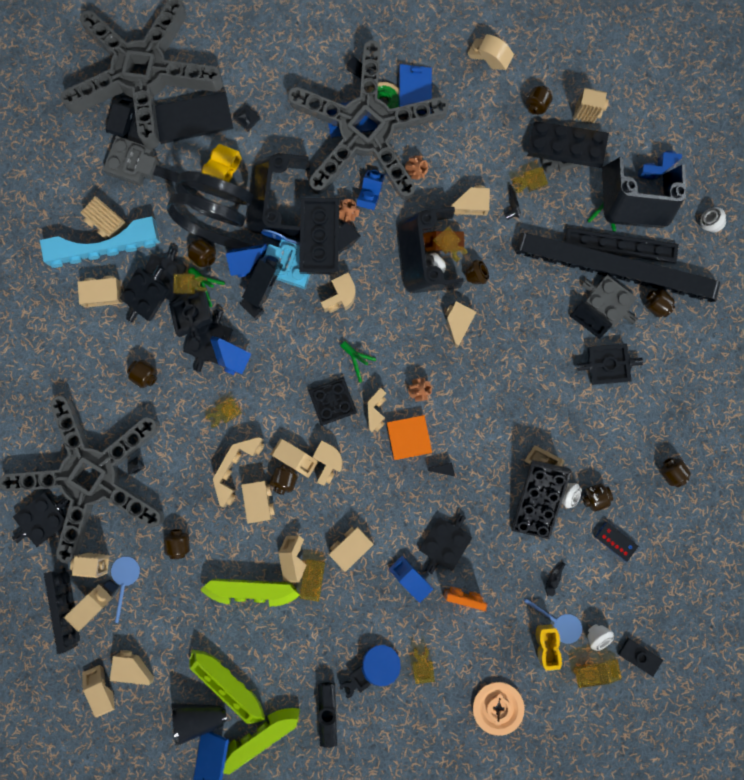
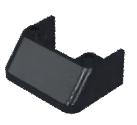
M276 153L258 160L254 164L250 191L254 198L248 207L247 227L252 233L262 234V229L277 232L285 237L300 238V227L281 225L282 216L280 212L276 209L268 208L272 172L282 173L287 168L310 170L308 156Z
M619 157L602 167L604 217L609 223L652 228H664L672 223L686 197L685 165H680L663 174L664 196L638 193L636 181L631 177L624 176L623 157Z
M455 207L423 210L399 222L397 230L403 282L408 292L420 293L461 288L464 282L463 278L444 280L443 271L439 267L427 266L423 230L433 228L436 221L452 219Z

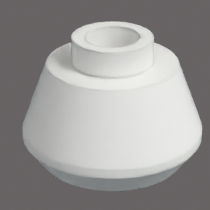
M719 207L706 210L700 218L702 229L710 232H718L726 224V214Z
M433 252L426 256L427 266H437L443 273L445 272V261L437 253Z
M567 484L562 504L566 508H573L579 502L582 494L579 484Z
M596 624L588 630L589 634L587 637L593 650L599 651L604 649L614 639V633L603 625L598 626Z

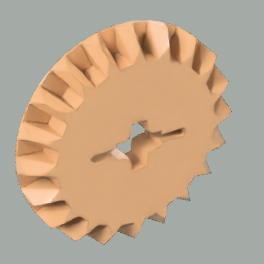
M492 682L478 690V694L474 697L473 715L481 729L489 734L501 736L513 732L521 724L525 710L524 702L514 687L502 682ZM499 701L501 707H504V709L500 710L497 719L496 710L493 709V706H497V703Z

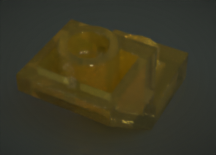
M610 659L601 663H586L574 667L578 688L611 684L622 679L618 659Z

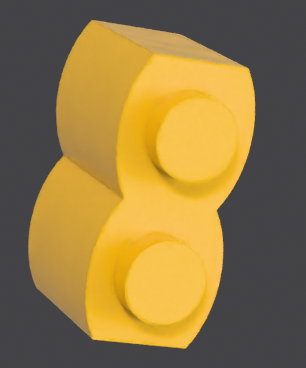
M218 144L211 151V159L203 165L202 173L230 182L233 173L240 165L242 157L239 151Z
M551 624L538 625L536 628V640L539 644L537 653L539 663L546 671L559 670L562 666V656L558 649L560 645L559 633Z

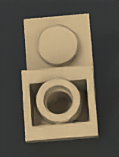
M381 388L368 401L369 431L371 433L374 430L378 432L385 424L383 422L385 417L374 408L375 406L380 407L386 401L384 397L386 392Z
M281 438L270 454L307 478L310 477L318 464L317 460Z
M299 535L286 536L279 551L282 575L285 582H300L306 568V564L297 557L304 541Z
M98 665L82 672L83 692L94 716L99 717L115 710L113 691L105 686L104 668Z

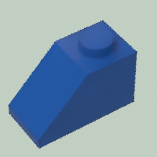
M267 244L231 249L225 253L231 276H248L267 249Z
M212 336L210 340L218 365L224 367V372L242 375L251 353L221 338Z

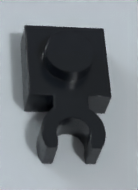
M362 665L349 674L348 677L351 681L343 682L340 685V690L344 687L350 688V692L346 694L348 699L353 696L355 689H358L361 693L371 685L362 673Z

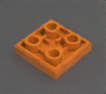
M425 415L387 422L394 460L432 453Z
M450 586V589L444 590L443 597L446 601L486 611L487 604L481 594L469 591V594H465L462 589Z

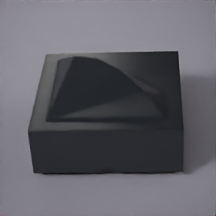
M245 105L234 117V120L248 132L260 120V117Z

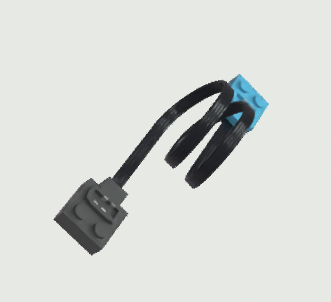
M118 136L115 137L103 168L106 175L138 186H142L145 178L153 180L154 176L175 182L177 194L170 197L167 205V212L175 223L200 238L231 249L254 246L202 228L186 219L174 206V204H185L212 219L243 227L246 219L243 214L213 201L191 195L184 186L246 206H250L253 201L254 195L230 182L205 173L185 171L180 174L158 166L159 162L153 157L154 151L152 149H147L142 144ZM282 239L279 247L269 244L261 258L266 255L274 256L278 259V262L283 264L276 280L306 289L311 274H300L299 272L300 245Z

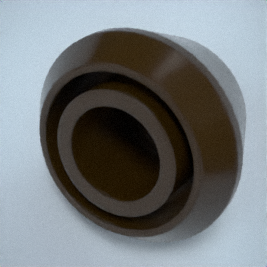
M474 260L467 267L465 277L472 284H486L489 279V272L483 261Z

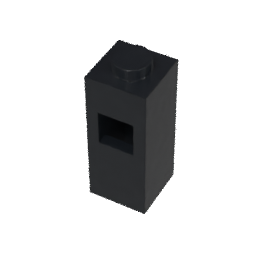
M270 255L259 259L242 298L256 307L265 303L283 264L278 262L277 258Z

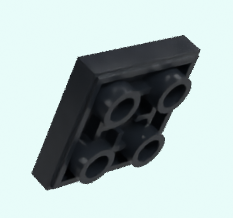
M344 377L308 390L321 426L357 413Z

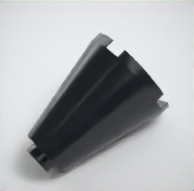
M171 704V709H176L172 711L174 739H176L175 746L223 727V722H226L225 709L221 710V706Z

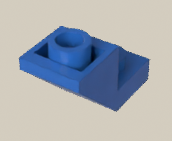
M675 151L663 152L658 158L657 166L654 163H647L638 170V178L658 179L682 158V154H677Z
M367 170L356 206L375 210L385 174L378 170Z
M401 556L389 568L398 582L419 603L434 590L404 556Z

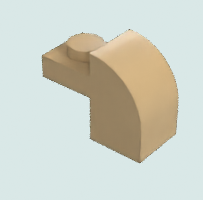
M486 34L484 39L474 40L467 55L471 59L485 60L492 69L506 70L514 53L503 40Z
M349 272L331 280L337 295L321 302L324 312L329 311L332 313L338 310L341 304L346 311L353 305L356 291Z
M321 440L312 458L326 465L317 483L325 486L326 483H331L335 475L332 473L333 469L341 472L343 461L336 448Z

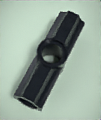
M323 682L318 683L320 747L332 748L337 746L335 683ZM328 710L332 712L333 716L325 718L322 713Z

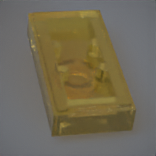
M306 559L300 599L320 601L326 562Z

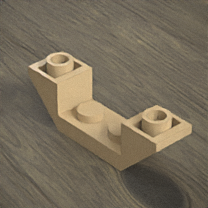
M257 437L233 444L213 477L221 507L231 506L236 497L234 495L236 490L224 484L223 481L229 479L232 473L230 468L233 463L237 464L242 456L240 451L242 450L251 456H255L256 453L259 455L265 446L263 444L264 439Z

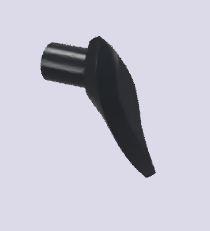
M509 185L512 210L504 213L507 220L515 216L520 218L521 215L516 193L512 185Z
M564 562L558 565L549 576L545 588L547 596L555 595V589L561 580V574L566 565Z

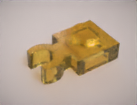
M542 167L524 172V178L516 177L512 181L513 184H521V187L516 188V193H521L526 187L531 192L548 185Z
M449 226L434 239L435 243L445 254L449 251L452 253V258L456 262L460 260L457 252H461L464 256L468 253L464 247L458 246L461 240Z
M174 274V293L195 294V289L205 292L207 288L201 287L200 283L201 281H207V278L202 276L195 278L194 274Z
M230 397L215 407L218 411L217 413H210L205 418L208 420L214 417L216 421L211 427L216 428L222 419L226 424L241 415L242 412L233 398Z
M424 647L425 653L423 655H419L417 648H414V656L418 660V662H413L415 684L435 682L432 660H426L429 656L427 647Z

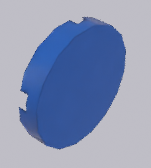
M385 645L374 646L364 654L362 673L369 683L375 686H388L397 679L401 669L400 659L391 647Z

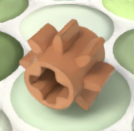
M414 156V158H409V161H407L405 170L408 175H412L411 179L419 180V178H424V175L428 172V163L426 160H422V156Z
M345 199L340 201L339 218L341 221L346 223L355 221V218L359 216L360 209L357 208V203L354 200Z
M425 378L413 379V384L408 387L410 397L415 398V402L428 400V395L432 393L430 382L425 381Z

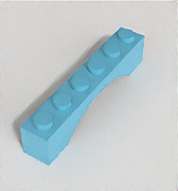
M152 216L133 220L120 234L99 243H75L59 236L40 240L43 261L52 268L62 267L63 263L68 262L77 264L86 258L96 260L100 258V255L105 254L114 256L119 254V251L124 250L126 252H133L138 247L152 248L156 246L155 244L160 243L157 224Z

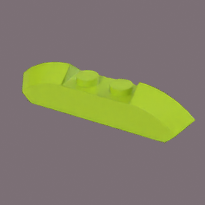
M213 578L201 589L209 598L224 604H230L231 598H234V601L237 602L254 599L256 603H265L266 600H269V606H280L300 596L297 589L289 582Z
M200 650L191 651L189 669L244 722L255 724L265 720L263 708L256 695L251 690L248 691L245 685L231 674L229 669L223 667L219 659Z
M286 708L275 711L268 715L270 723L263 722L256 728L257 732L253 735L250 733L246 734L240 739L241 743L235 739L228 744L223 774H231L295 729L300 709Z

